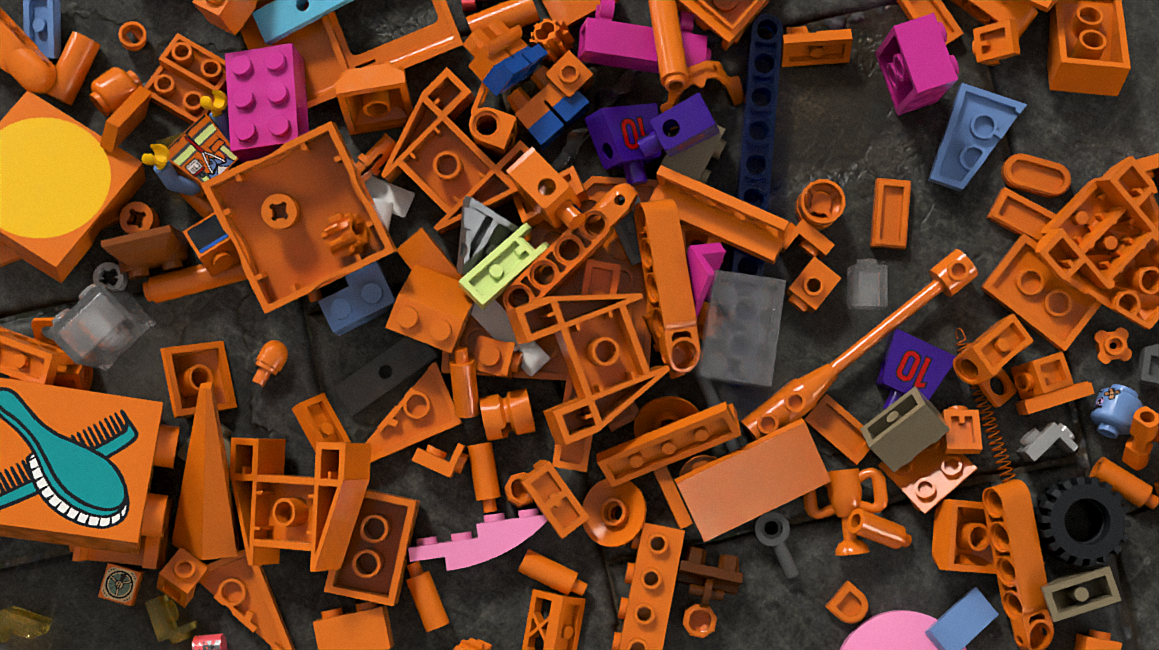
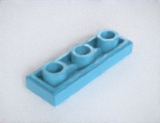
M274 0L252 12L264 42L271 45L353 0ZM309 2L308 8L304 11V5Z

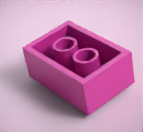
M934 13L893 26L875 52L897 116L935 104L958 80V62L954 55H949L945 44L947 42L946 29L942 22H937Z
M292 43L225 53L230 151L242 163L265 157L279 149L284 143L309 132L304 58Z

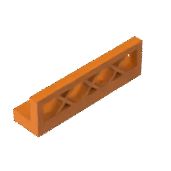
M663 165L660 166L656 173L658 185L649 201L673 199L677 205L681 224L774 265L789 236V221Z
M0 326V373L21 381L53 385L58 365H76L77 354Z
M725 401L596 454L597 464L611 487L617 486L741 436L737 410L733 403L728 405Z
M533 589L522 650H536L535 642L540 634L544 641L543 650H577L586 599ZM543 599L552 601L549 616L545 620L541 614Z

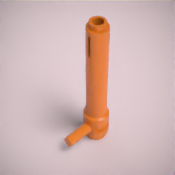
M648 0L661 84L669 92H680L685 89L689 81L676 0Z
M241 260L213 278L202 263L149 277L148 281L143 283V292L148 302L154 301L157 304L248 279L242 269ZM320 288L307 294L309 302L323 299Z

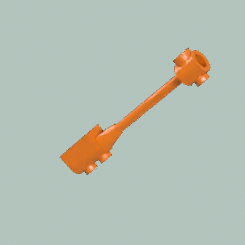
M955 249L928 271L933 280L931 283L830 364L827 363L798 379L794 378L743 418L739 422L752 440L755 441L801 419L817 406V402L842 371L940 292H943L948 297H952L975 279L979 274L973 262L961 250Z

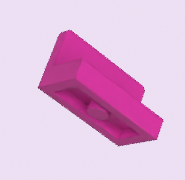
M720 242L691 245L686 254L696 319L703 302L707 301L726 253Z

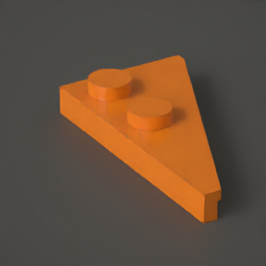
M437 362L432 363L427 368L428 370L408 390L404 398L379 424L376 431L365 442L371 443L370 463L463 424L461 418L455 416L454 401Z
M245 549L238 551V557L222 558L207 564L208 570L199 583L214 595V599L221 605L229 608L232 615L253 633L256 632L271 646L272 650H295L262 565L248 566Z

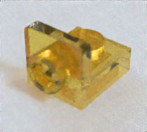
M167 595L145 602L158 642L168 638L171 645L192 637L190 630L199 627L197 620L178 627L176 620L179 619L177 607L173 600H168Z
M17 606L1 609L0 644L9 640L12 629H14L13 634L26 639H34L35 636L48 633L53 619Z

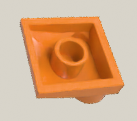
M386 62L379 65L350 68L342 72L338 76L337 82H335L336 96L349 135L404 127L413 111L404 68L398 64Z
M944 499L936 507L934 513L932 558L940 570L996 574L983 502Z

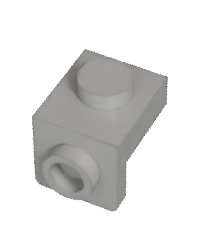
M1055 422L1045 423L1039 429L1034 427L1021 438L1020 442L1023 445L1016 452L1025 462H1035L1053 443L1065 453L1075 452L1079 447L1073 441L1075 438L1074 434L1062 423L1057 425Z

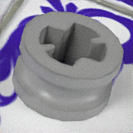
M105 262L95 269L93 282L100 291L107 294H117L127 286L128 275L120 274L118 264ZM107 271L111 273L117 271L118 276H114V278L118 279L115 285L109 283L104 285L103 281L107 279L103 276Z

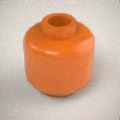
M112 67L91 83L92 93L89 94V97L98 111L105 117H108L143 84L132 70L125 72L119 67Z

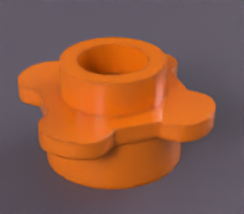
M1120 327L1113 332H1106L1104 330L1096 332L1094 340L1096 342L1095 347L1099 362L1108 364L1111 360L1120 359L1121 361H1128L1131 358L1132 351L1128 348L1127 344L1129 333L1125 328ZM1112 342L1116 344L1115 349L1110 347Z

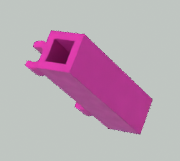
M600 0V5L597 4L595 18L587 17L580 28L577 58L581 62L659 73L652 27L612 21L615 0ZM681 11L679 21L687 67L706 60L710 61L711 49L707 48L708 36L692 34L695 15L691 12Z

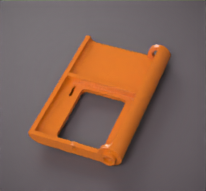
M258 0L254 11L274 0ZM432 0L438 15V20L434 24L359 55L351 53L335 11L271 45L264 42L252 13L240 29L248 50L289 43L294 45L304 58L307 109L336 98L335 82H337V78L342 72L350 68L391 62L406 69L463 46L461 35L447 0ZM309 2L304 5V11L308 8Z

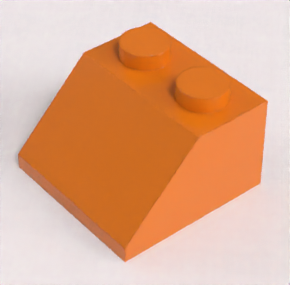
M415 264L396 298L385 328L454 354V348L460 344L475 302L459 287L458 280Z

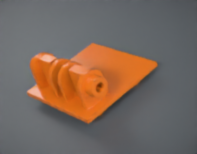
M943 436L936 443L929 445L916 455L910 463L903 465L895 472L883 461L878 464V467L911 500V505L918 512L922 511L924 514L929 512L978 469L964 454H944Z

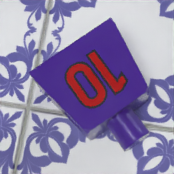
M697 93L652 118L650 123L654 130L636 140L645 158L663 149L671 157L719 134L720 131L701 94ZM680 127L679 133L676 136L668 137V132L671 128Z
M657 103L601 108L585 118L602 167L606 170L623 168L626 182L631 186L648 182L644 165L659 159L662 154L659 151L645 158L636 140L654 130L650 120L658 116Z
M899 329L893 330L888 336L876 385L890 391L882 409L885 410L914 386L929 400L953 366V360L956 356Z

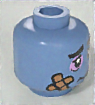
M1113 384L1111 388L1101 389L1090 413L1092 422L1098 426L1097 431L1106 437L1114 439L1118 435H1129L1134 413L1137 409L1143 407L1138 399V393L1131 388L1119 384Z

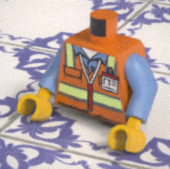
M212 91L215 98L214 103L209 96H202L200 105L206 110H211L209 116L204 113L168 148L163 144H150V148L153 149L155 156L153 154L142 155V162L146 165L154 166L155 173L169 191L202 198L205 192L200 183L232 169L239 160L230 151L229 119L224 110L228 100L224 92Z

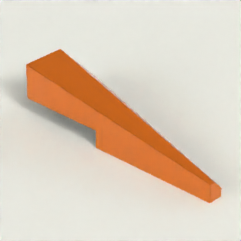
M213 382L200 383L173 530L172 545L179 549H185L200 560L238 557L240 538L229 486V466Z

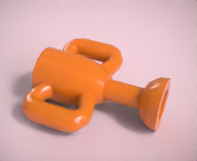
M859 468L827 471L831 482L824 486L827 489L830 504L819 509L815 489L803 495L806 513L815 519H823L835 514L837 517H841L843 541L838 543L835 549V556L870 552L868 545L864 541L859 540L856 534L848 531L847 520L851 512L857 508L873 514L880 513L887 507L888 493L884 474L876 468H866L861 471ZM869 478L872 479L874 503L862 501L861 483Z

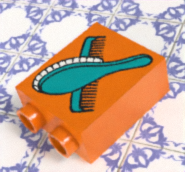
M0 378V536L139 555L142 535L161 538L168 495L150 493L154 467L174 468L180 435L179 426L163 424V402Z

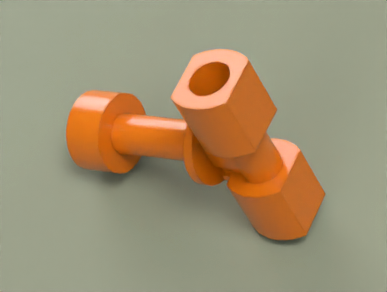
M1147 406L1135 411L1129 433L1133 436L1127 440L1122 456V461L1136 471L1147 466L1153 448L1151 442H1159V413H1156Z

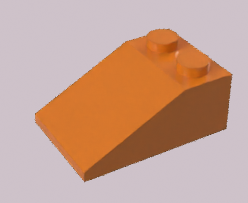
M1059 0L1050 9L1047 56L1049 90L1118 96L1131 69L1122 0Z

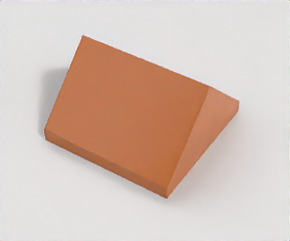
M224 341L160 349L174 418H194L200 383L213 382L218 412L237 408Z

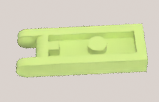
M528 223L523 224L458 281L459 287L482 310L500 296L550 246L545 241L537 249H534L524 239L532 230Z

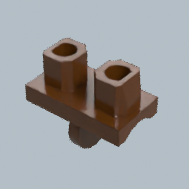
M691 546L688 548L684 560H681L679 564L676 582L690 585L688 594L700 596V607L703 608L708 607L710 599L723 601L724 593L736 595L739 585L742 584L743 573H739V558L733 555L721 554L718 559L717 568L705 565L707 551Z

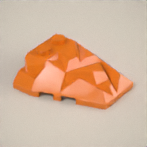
M1129 156L1112 166L1102 177L1089 181L1042 229L1041 234L1043 238L1038 242L1035 253L1056 278L1143 329L1150 330L1159 320V206L1154 197L1158 190L1154 181L1135 158Z

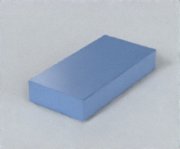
M974 587L925 631V634L939 650H962L999 614L978 588Z

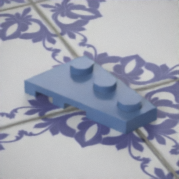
M961 83L958 87L928 181L959 192L962 191L1027 104Z

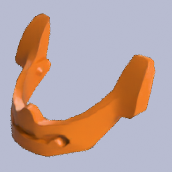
M706 60L687 67L689 81L685 89L691 85L703 88L707 79L715 78L720 81L723 88L726 87L734 106L743 102V90L739 76L729 77L719 61ZM684 90L675 93L668 91L667 102L660 106L661 113L677 105Z

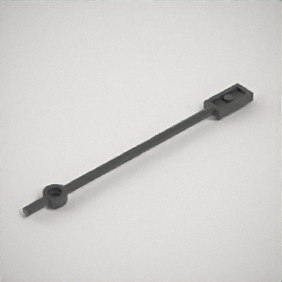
M639 196L637 197L635 205L641 202ZM624 197L619 199V205L625 203ZM635 205L633 210L614 228L631 266L641 262L634 222ZM700 357L697 365L691 371L708 408L720 404L721 401ZM738 438L724 442L729 453L742 447ZM775 510L756 517L753 524L756 538L761 543L773 547L787 579L798 575L799 570L785 542L790 532L789 522L786 517ZM769 521H774L776 523L775 532L771 534L766 533L764 529L765 524Z

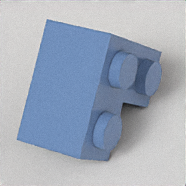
M379 261L345 276L348 287L318 301L334 334L340 336L393 309L397 297Z

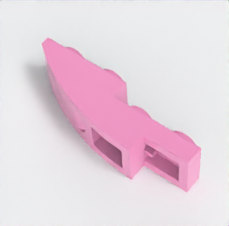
M539 508L519 510L518 518L505 519L504 513L484 515V522L476 524L478 537L472 538V532L469 531L451 534V541L437 542V536L416 539L417 545L408 548L409 559L412 562L445 557L447 571L466 568L488 561L518 546L532 536L548 520L543 514H539Z

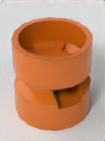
M818 179L810 182L795 202L797 220L800 222L804 219L816 230L828 228L843 213L846 206L842 188L836 182L828 179Z
M527 388L509 391L505 398H502L499 394L479 398L488 441L507 438L511 431L516 435L536 432Z

